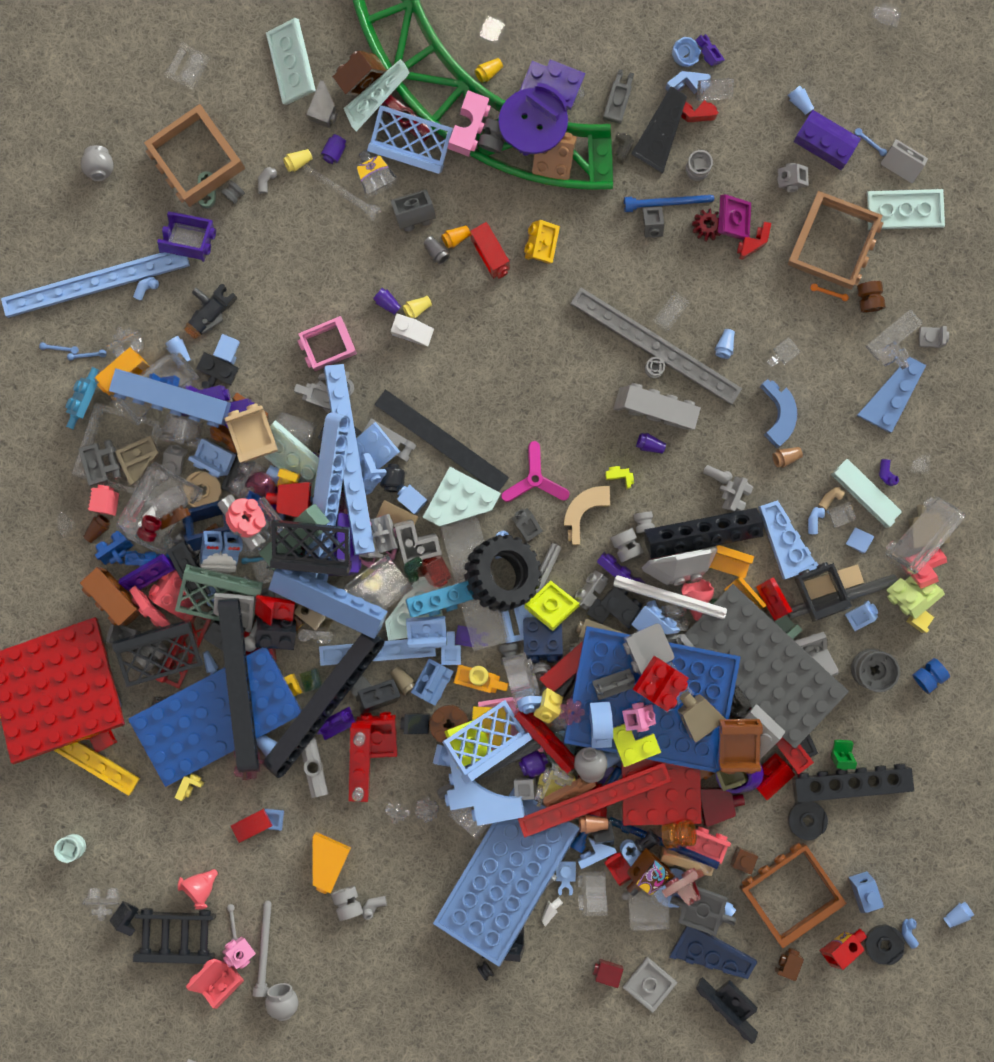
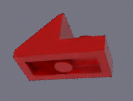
M262 595L256 596L255 614L268 625H271L273 618L293 621L294 601Z

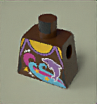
M646 848L627 872L633 881L626 889L633 897L641 889L648 895H652L672 880L675 875L664 862Z

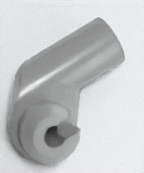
M267 167L259 175V194L268 193L269 179H274L277 176L275 168Z
M709 465L704 468V474L722 484H727L733 477L729 471L723 472Z
M386 896L368 899L362 908L363 918L370 920L377 907L387 906Z

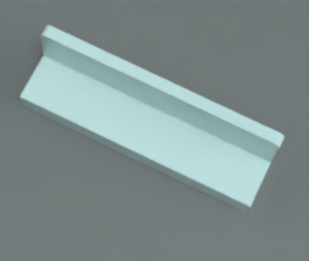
M848 459L831 474L885 528L891 527L895 523L894 520L901 514L902 511Z

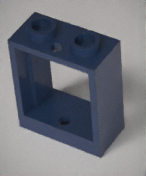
M221 500L188 509L191 515L182 519L184 529L186 530V534H184L185 542L187 545L190 544L193 551L201 549L203 533L194 534L193 522L223 515L224 527L210 531H221L222 536L223 532H231L224 513L218 507V502ZM208 537V542H213L217 538ZM227 538V542L236 540L235 538Z

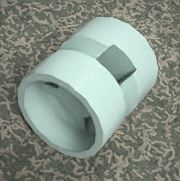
M77 834L63 837L55 844V856L61 862H72L84 854L86 843Z

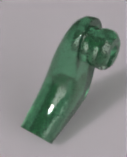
M420 557L411 559L403 566L404 573L411 583L419 580L417 569L422 565Z

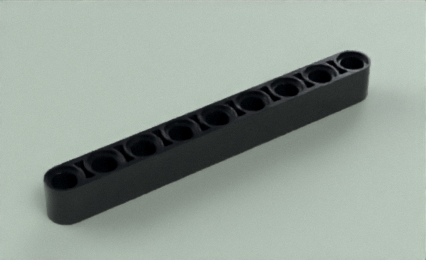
M239 598L218 600L238 773L259 771Z
M361 633L267 755L263 766L276 778H281L287 773L381 651L385 641L379 635L373 639Z

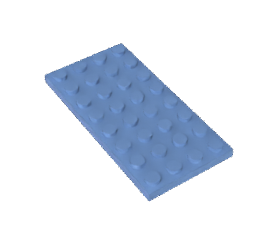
M514 788L509 796H515ZM533 799L522 800L525 816L547 808ZM518 818L492 823L433 924L495 965L501 966L580 828L568 821L524 838Z

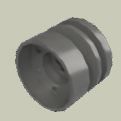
M865 649L853 658L851 674L860 686L874 692H885L893 688L900 676V667L897 660L891 654L877 649ZM871 666L876 669L875 673L870 670Z

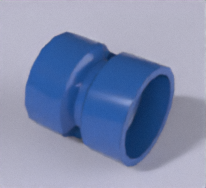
M936 658L925 664V669L920 668L912 674L914 680L927 694L935 690L938 683L942 684L950 678L949 672Z

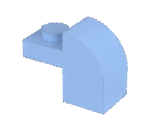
M610 702L590 703L592 748L612 747L613 721Z

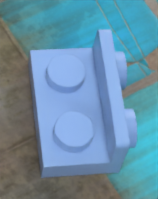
M370 453L363 454L360 457L365 495L372 493L373 489L387 473L385 469H376Z

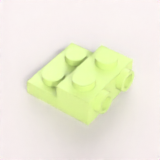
M911 576L905 581L900 578L887 589L889 601L893 605L898 604L905 615L908 616L910 614L914 619L918 618L945 595L944 591L935 583L920 589Z

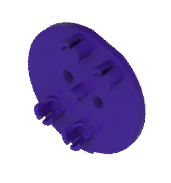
M537 83L535 88L520 90L511 95L500 110L499 129L505 142L513 146L520 153H523L522 155L524 156L547 152L557 146L565 136L568 127V104L556 89L546 84ZM522 115H527L528 117L523 119ZM537 126H542L543 129L537 130Z

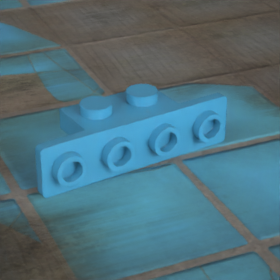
M465 581L410 597L405 601L411 618L429 614V617L441 614L440 610L446 609L447 612L458 609L457 605L473 600L472 595L474 593L472 590L468 591L467 585L469 583Z

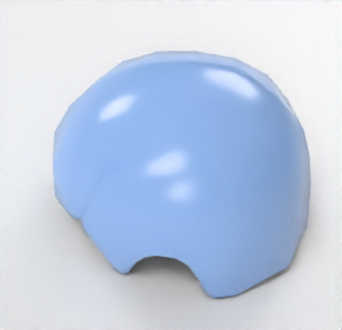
M683 37L675 42L672 56L679 66L689 67L699 61L701 50L695 40Z

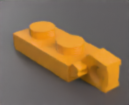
M458 665L454 679L455 684L488 693H496L497 689L507 691L509 683L499 681L500 676L488 672V680L483 685H474L469 679V672L472 668Z

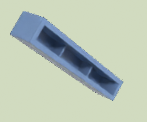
M116 368L109 391L115 393L114 397L125 400L127 396L133 398L132 402L144 405L147 402L152 404L151 408L163 411L164 407L170 409V414L180 417L184 413L189 415L188 419L200 422V419L208 421L207 425L217 428L219 424L225 426L224 418L228 417L231 403Z
M276 569L268 589L373 639L381 630L388 612L380 606L366 602L360 597L351 595L343 589H338L326 581L319 580L309 573L302 571Z

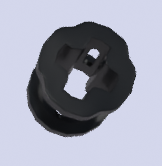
M651 829L640 840L636 839L634 841L640 853L646 848L650 850L655 845L658 846L661 843L656 833Z

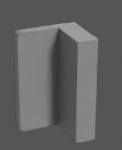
M896 139L882 160L881 165L908 182L913 183L924 168L928 158Z

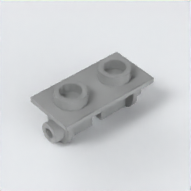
M596 570L588 575L586 584L575 594V600L583 609L591 608L598 598L592 593L596 591L600 594L608 584V578Z

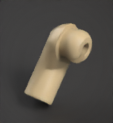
M841 487L833 488L825 494L818 506L827 510L835 497L838 500L844 497L845 491L841 490Z

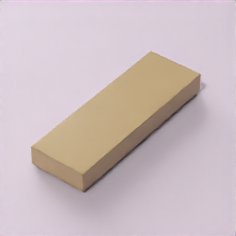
M858 564L837 571L845 589L864 583ZM829 574L804 581L811 600L836 592Z

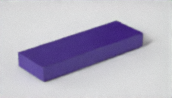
M161 554L120 578L119 584L128 591L134 586L141 590L175 570V566L169 558Z

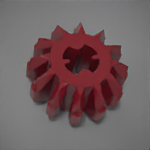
M710 208L707 213L701 210L700 215L696 214L694 216L695 221H692V226L695 227L693 233L699 232L698 239L703 235L705 242L708 241L709 236L714 241L716 236L721 235L718 233V211L712 214V209ZM706 222H709L710 228H707Z

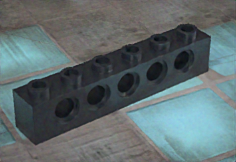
M757 508L644 529L645 545L652 559L763 537V520Z
M904 763L893 764L894 768H886V765L874 766V770H867V767H858L855 772L838 769L834 774H828V771L816 772L817 775L809 776V773L797 774V777L792 778L794 799L800 803L914 792L912 768L906 767ZM890 774H894L895 781L889 784L887 778ZM874 775L876 778V782L874 785L870 786L868 784V779L870 776ZM855 777L857 783L854 787L851 788L849 786V780ZM836 779L837 787L830 789V781ZM813 781L818 782V788L815 791L810 790V784Z

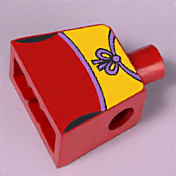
M858 929L853 934L843 932L819 951L831 967L844 970L864 952L861 943L867 939V936L861 929Z

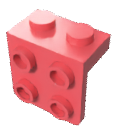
M175 569L161 577L157 584L151 587L148 597L156 605L183 620L186 613L175 611L182 583ZM188 597L181 601L180 606L189 608L193 606V603Z
M212 959L204 964L203 969L198 974L190 978L186 988L189 991L202 993L212 1008L217 1009L244 980L233 966L229 968L224 961Z

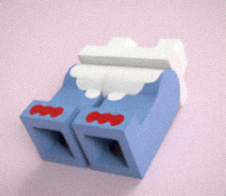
M203 531L199 555L200 568L229 575L231 572H235L238 556L243 548L242 538L232 532H223L222 536L221 531ZM208 537L217 538L213 542H208ZM227 538H235L236 541L228 543Z

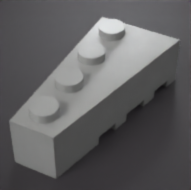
M636 383L619 388L613 410L620 411L626 409L629 410L630 415H647L646 418L648 420L656 422L664 420V424L688 431L695 430L701 407L695 406V402L689 400L682 402L677 400L678 397L674 395H660V391L655 389H649L648 391L642 389L643 386Z

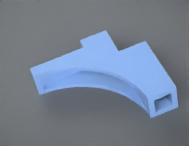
M449 752L445 754L446 764L451 767L452 772L449 774L450 784L454 785V788L447 790L445 795L446 806H450V810L474 806V810H471L473 821H477V826L525 816L522 796H504L482 787L475 780L464 783L461 778L462 773L457 768Z

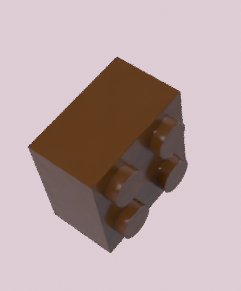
M356 51L350 55V60L346 64H342L337 68L336 73L332 77L346 95L358 96L383 75L387 69L375 54Z

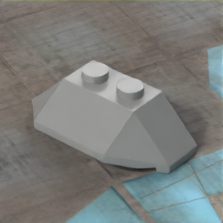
M717 546L649 560L642 569L666 585L674 583L677 586L685 583L687 580L695 582L702 579V575L708 571L718 549Z

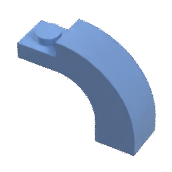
M767 379L760 388L776 404L778 417L775 424L764 436L778 448L790 437L795 428L797 407L791 392L787 388L780 392L779 386L774 381Z

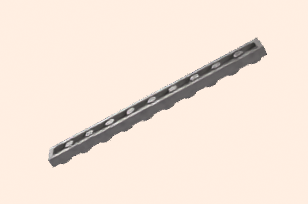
M580 288L570 305L653 357L661 358L667 366L726 403L732 405L742 390L735 383L585 289Z

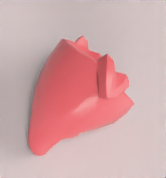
M701 579L700 582L684 583L681 589L682 595L706 603L710 602L714 594V588L711 586V583L706 582L704 579ZM690 610L694 620L698 621L702 617L703 613Z
M212 869L208 872L193 875L185 880L180 877L177 885L178 891L183 890L194 901L196 910H204L208 908L205 902L212 891L213 882L218 872Z

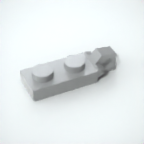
M307 383L306 387L296 384L294 393L302 395V400L331 410L327 388L313 383Z

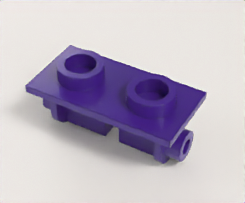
M347 707L330 716L317 734L323 735L324 740H327L349 729L352 723H356L351 708Z

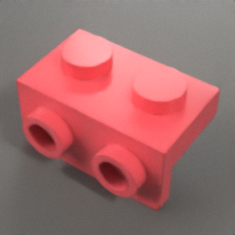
M698 826L697 829L692 827L684 849L722 864L727 848L730 847L731 843L727 840V836L716 833V836L709 834L708 829Z

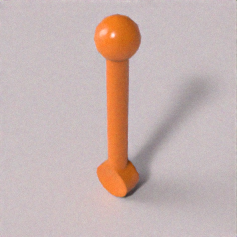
M812 284L810 287L812 291H820L829 295H833L841 298L843 301H847L849 299V296L847 294L842 295L833 291H829L818 287L817 284Z

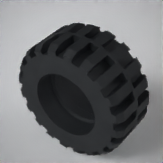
M498 535L477 545L473 552L469 554L467 558L469 562L465 563L464 568L467 570L464 578L469 583L467 589L468 591L472 590L474 593L472 595L474 600L479 599L481 606H489V610H499L500 612L512 610L529 602V599L536 595V589L540 587L541 582L538 579L542 578V571H539L541 563L535 558L537 556L535 550L531 551L529 549L531 546L527 542L523 544L521 538H513L512 535ZM496 556L506 559L514 568L516 580L511 590L500 588L492 579L490 565L492 559Z

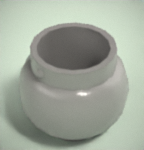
M94 145L87 147L81 159L83 173L94 181L105 180L111 175L114 168L112 157L109 155L108 149L103 146Z
M586 747L577 753L574 766L582 780L595 783L600 781L605 775L607 757L602 750Z
M280 983L270 987L265 1000L267 1013L279 1021L290 1019L297 1011L299 1005L298 997L293 991L292 986Z

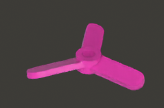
M537 441L530 442L528 445L529 475L502 493L503 501L511 502L533 487H538L560 500H567L570 496L567 489L542 476L540 444ZM537 476L539 481L535 483L531 478Z

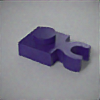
M706 34L700 35L695 39L696 43L702 48L701 52L704 55V60L709 65L716 66L725 60L717 47L710 43V39Z
M458 625L455 644L474 647L475 642H478L479 645L486 647L488 644L483 643L481 638L490 634L487 632L476 634L477 628Z

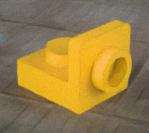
M284 468L279 469L277 487L278 485L298 483L301 474Z

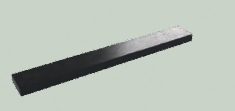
M386 389L374 404L490 488L499 492L509 479L503 472Z

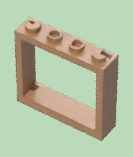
M200 104L144 142L148 148L145 152L151 160L156 159L158 162L155 165L161 174L166 173L168 178L165 180L172 189L175 187L178 190L176 196L181 203L185 201L189 207L245 169L241 160ZM201 119L231 162L185 192L156 149Z
M818 191L788 265L852 290L854 285L858 286L862 277L859 274L861 267L865 268L869 260V257L866 256L868 250L872 251L877 240L873 238L875 233H880L884 223L881 222L883 215ZM821 204L873 223L850 280L798 260Z

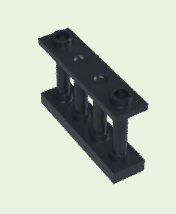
M142 908L141 911L135 914V918L143 919L142 946L139 948V951L133 954V962L205 964L207 961L215 959V953H211L208 949L209 920L216 918V913H211V910L204 909L199 910V913L153 912L152 908ZM150 919H162L161 948L159 951H151V948H149ZM170 919L181 920V944L178 952H172L169 948ZM189 920H201L200 949H198V952H190V949H188Z

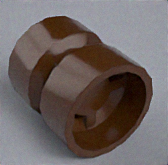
M869 281L858 284V296L862 298L859 301L861 313L880 311L886 308L885 299L881 296L883 293L882 281Z

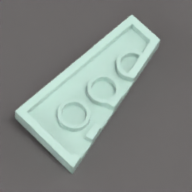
M401 59L343 108L351 126L356 132L410 73Z

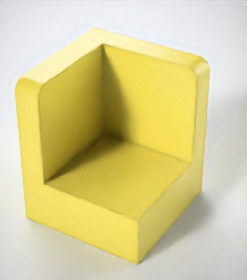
M925 611L916 619L910 616L906 622L921 633H927L929 631L927 627L935 617Z

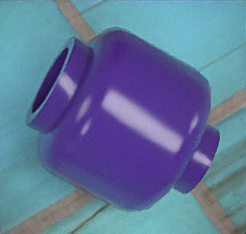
M538 750L524 756L518 762L523 775L529 778L545 773L546 764H548L545 754H540Z

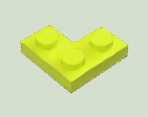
M625 723L613 728V741L624 767L661 753L653 733L635 740L632 731H626Z

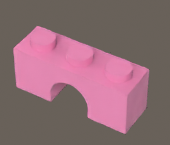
M467 91L460 115L469 118L471 125L466 128L455 125L447 149L468 157L471 151L475 152L478 143L475 140L477 133L481 135L484 123H482L483 116H488L491 107L488 105L489 98Z

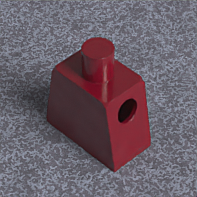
M701 788V810L706 827L735 817V807L745 805L743 794L732 796V793L726 790L723 791L722 788Z

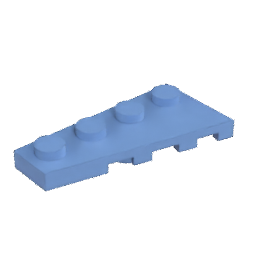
M908 357L856 416L892 433L926 365Z

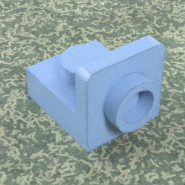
M868 600L845 615L854 631H857L874 622L878 618V610Z

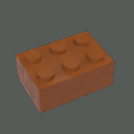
M96 567L80 582L83 586L82 591L88 597L92 596L95 599V605L101 611L105 610L107 612L109 621L115 626L117 624L118 626H128L141 614L138 611L140 607L136 606L131 600L133 597L106 568Z

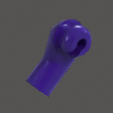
M881 459L880 478L888 486L897 485L899 482L898 476L890 472L891 460Z

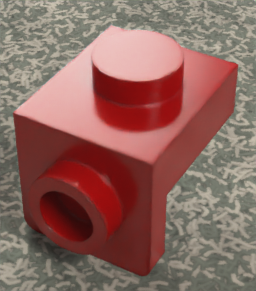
M621 852L610 855L607 861L604 862L619 886L631 879L627 874L630 866Z

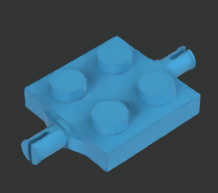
M91 367L86 379L80 378V380L76 381L73 388L75 392L66 403V413L70 414L66 427L74 430L77 420L79 418L83 419L98 384L95 382V377L99 372L98 369Z

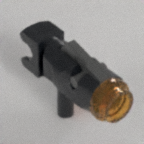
M224 284L219 285L210 299L198 288L192 291V294L202 302L200 310L195 311L184 328L192 338L201 337L202 334H205L223 321L222 313L237 300V296L234 293H231L228 297L223 296L227 290Z

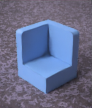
M222 334L213 355L234 365L236 361L234 355L240 342Z

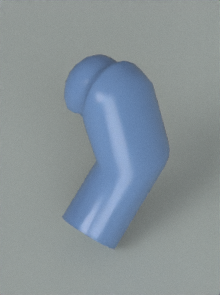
M912 918L903 921L902 935L910 948L914 949L919 945V942L912 934V929H915L917 925L916 921Z

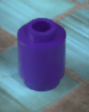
M336 134L329 137L321 152L322 159L329 164H333V162L338 163L346 148V140Z

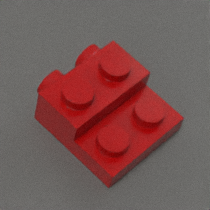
M653 656L633 687V690L668 712L669 709L676 706V698L679 693L686 690L689 678L658 657Z
M381 712L380 716H372L371 713L360 714V717L356 719V723H372L371 758L397 757L396 715H391V712Z

